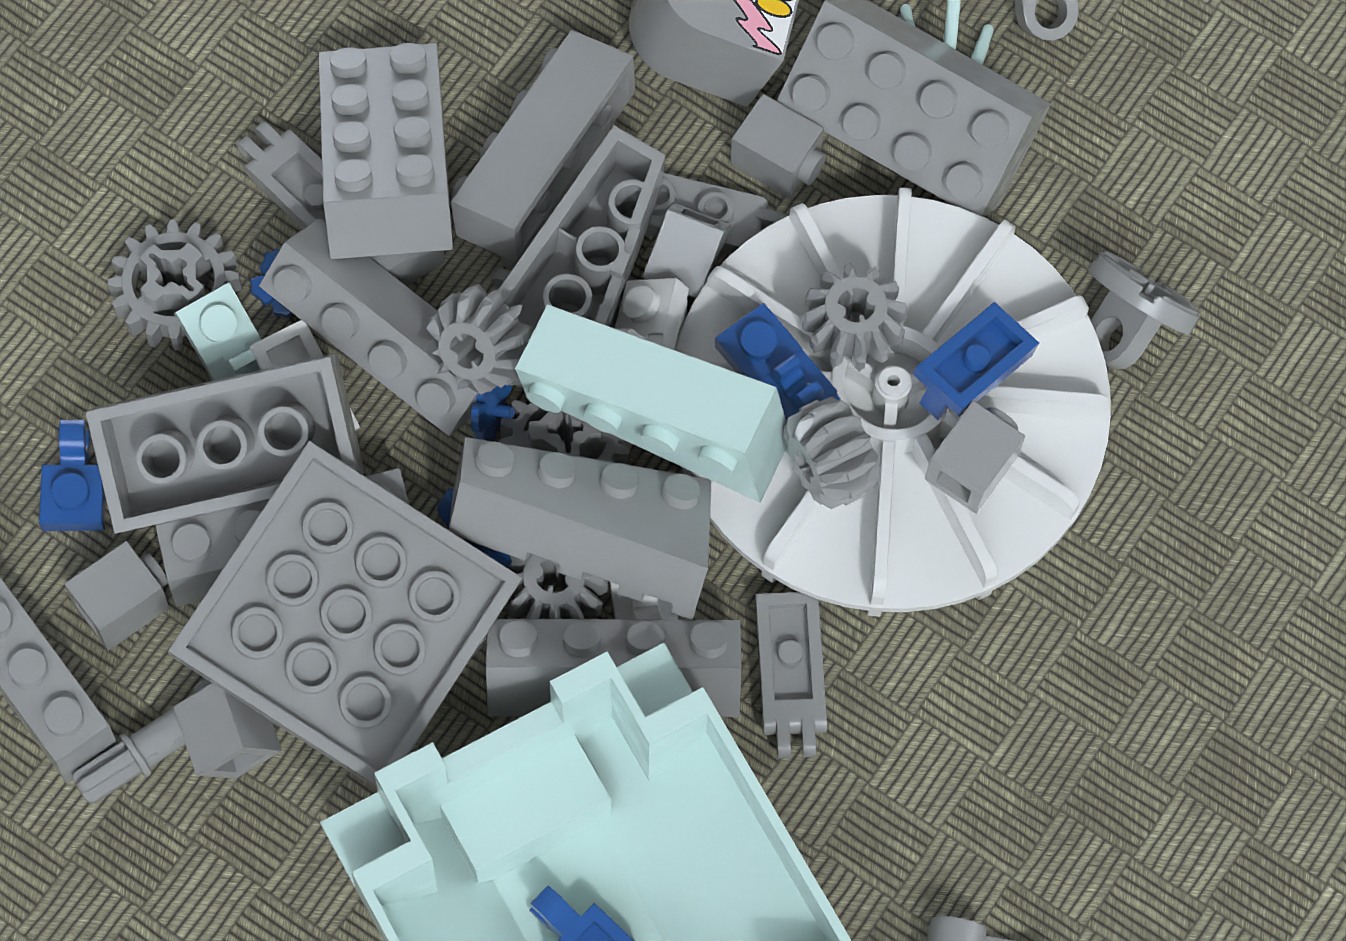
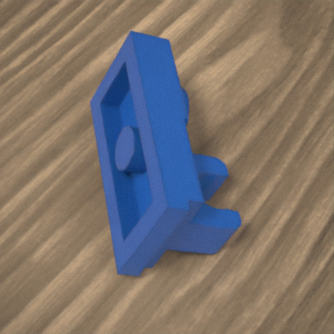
M764 302L715 337L714 347L736 373L777 387L786 422L788 417L800 412L799 408L815 400L820 402L832 396L841 401V398L837 395L836 388L803 351L799 343Z
M993 302L916 366L912 374L927 387L919 404L937 420L944 416L948 407L960 417L972 401L977 403L1031 358L1040 342L997 303Z

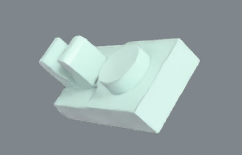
M230 283L221 286L174 313L212 381L261 370L249 347L260 341L261 338Z

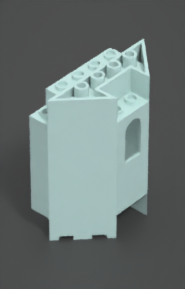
M665 643L616 667L608 652L595 657L550 681L551 702L444 758H441L433 742L375 772L377 793L320 822L383 941H558L560 937L546 928L529 911L532 907L530 903L548 885L580 916L595 903L634 941H851L705 689L702 687L694 692L691 690Z

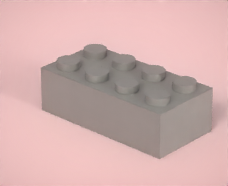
M868 0L824 1L777 99V102L823 127L824 132L953 206L963 208L983 217L997 208L1002 202L1051 106V103Z
M403 43L392 47L365 49L347 47L337 51L319 52L323 203L330 259L453 250L437 43Z
M337 353L103 405L85 412L114 534L271 499L309 441L363 475L365 473Z

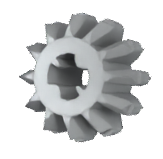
M849 262L844 266L843 279L826 270L820 278L821 289L810 288L806 293L805 305L809 308V311L802 315V329L814 333L810 339V348L813 350V353L831 348L829 363L833 368L839 366L844 356L852 357L855 369L860 372L865 368L867 354L883 364L889 358V345H899L904 339L905 329L900 323L907 319L908 307L904 302L895 301L899 294V286L896 281L878 285L880 271L876 266L867 271L865 277L857 276L856 268ZM851 312L862 314L859 316V322L847 320L850 319Z
M480 284L468 287L463 293L459 291L456 294L452 293L440 303L441 307L430 318V322L426 327L434 337L429 342L426 352L440 356L442 359L437 374L451 371L456 375L457 390L465 387L468 388L473 384L480 395L485 392H491L496 386L502 388L504 385L508 386L518 377L515 368L528 344L526 341L531 338L535 328L519 322L518 317L521 314L523 304L508 307L504 304L503 289L493 290L487 295Z
M831 396L820 402L815 400L799 408L800 412L788 417L787 424L783 426V437L786 441L785 451L793 463L792 469L797 472L801 479L802 487L810 491L814 501L833 509L842 504L846 506L862 498L864 493L875 487V483L880 480V469L876 464L878 462V454L872 448L871 436L862 427L861 418L853 415L850 405L842 400L838 401Z
M534 554L525 561L510 556L512 563L508 569L522 577L521 582L511 596V601L507 605L508 613L512 618L527 616L526 619H584L583 614L599 617L603 606L597 596L608 591L607 580L585 572L581 580L558 573L559 568L550 560ZM556 579L557 586H560L563 580L565 581L566 589L553 593V586L551 585L548 591H545L544 583L548 580Z

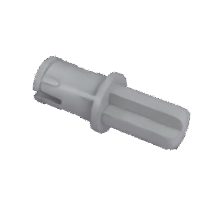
M173 707L170 708V711L128 737L125 733L120 734V743L74 772L72 775L73 781L86 801L90 804L97 803L141 773L147 778L151 775L150 767L185 745Z

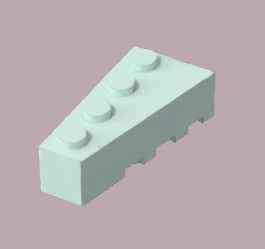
M548 304L515 368L526 397L541 409L553 413L565 412L600 431L617 436L761 503L785 452L786 441L783 437V426L787 422L777 387Z

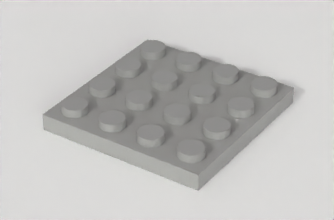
M309 441L168 650V655L377 789L374 773L410 753L521 582L522 577Z

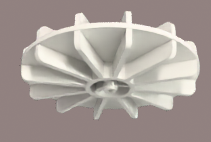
M899 187L898 195L850 197L818 204L807 208L804 203L790 208L789 216L757 233L733 252L720 266H716L707 278L706 284L692 304L681 328L675 351L735 372L714 347L715 337L764 302L799 343L803 351L836 388L837 395L841 400L850 405L853 415L861 418L862 427L871 436L872 448L878 454V462L876 464L880 469V480L875 483L873 489L864 493L862 498L846 506L842 504L833 509L823 504L820 505L813 500L810 491L802 487L801 479L797 472L792 469L793 463L785 451L761 503L711 480L710 522L721 536L745 559L762 571L761 576L771 583L777 580L791 589L818 600L847 608L868 610V616L877 617L881 616V612L931 610L962 603L975 597L980 600L991 595L994 589L1015 579L1036 564L1060 541L1075 522L1089 499L1104 459L1111 418L1110 385L1106 362L1098 336L1087 315L1089 307L1083 296H1076L1057 270L1033 247L1014 234L1016 226L1009 221L1004 220L998 225L983 216L957 206L931 199L911 197L912 189ZM849 262L856 268L857 276L865 277L867 271L876 266L880 271L878 285L896 281L899 286V294L895 301L904 302L908 307L907 319L900 323L905 329L902 343L899 345H889V358L883 364L867 354L865 368L860 372L855 369L852 357L844 356L839 366L833 368L829 363L831 348L813 353V350L810 348V339L814 333L804 331L801 324L802 315L809 311V308L805 305L807 291L810 288L821 289L820 278L826 270L843 279L844 266ZM995 302L1040 344L1031 358L977 402V404L985 409L994 407L1006 413L1015 421L1018 431L1024 434L1025 438L1017 459L977 514H975L925 480L930 458L960 417L949 407L944 416L939 420L933 417L919 404L927 387L912 373L916 366ZM851 312L850 319L847 320L859 322V316L862 314ZM681 467L683 474L699 478H705L684 467Z

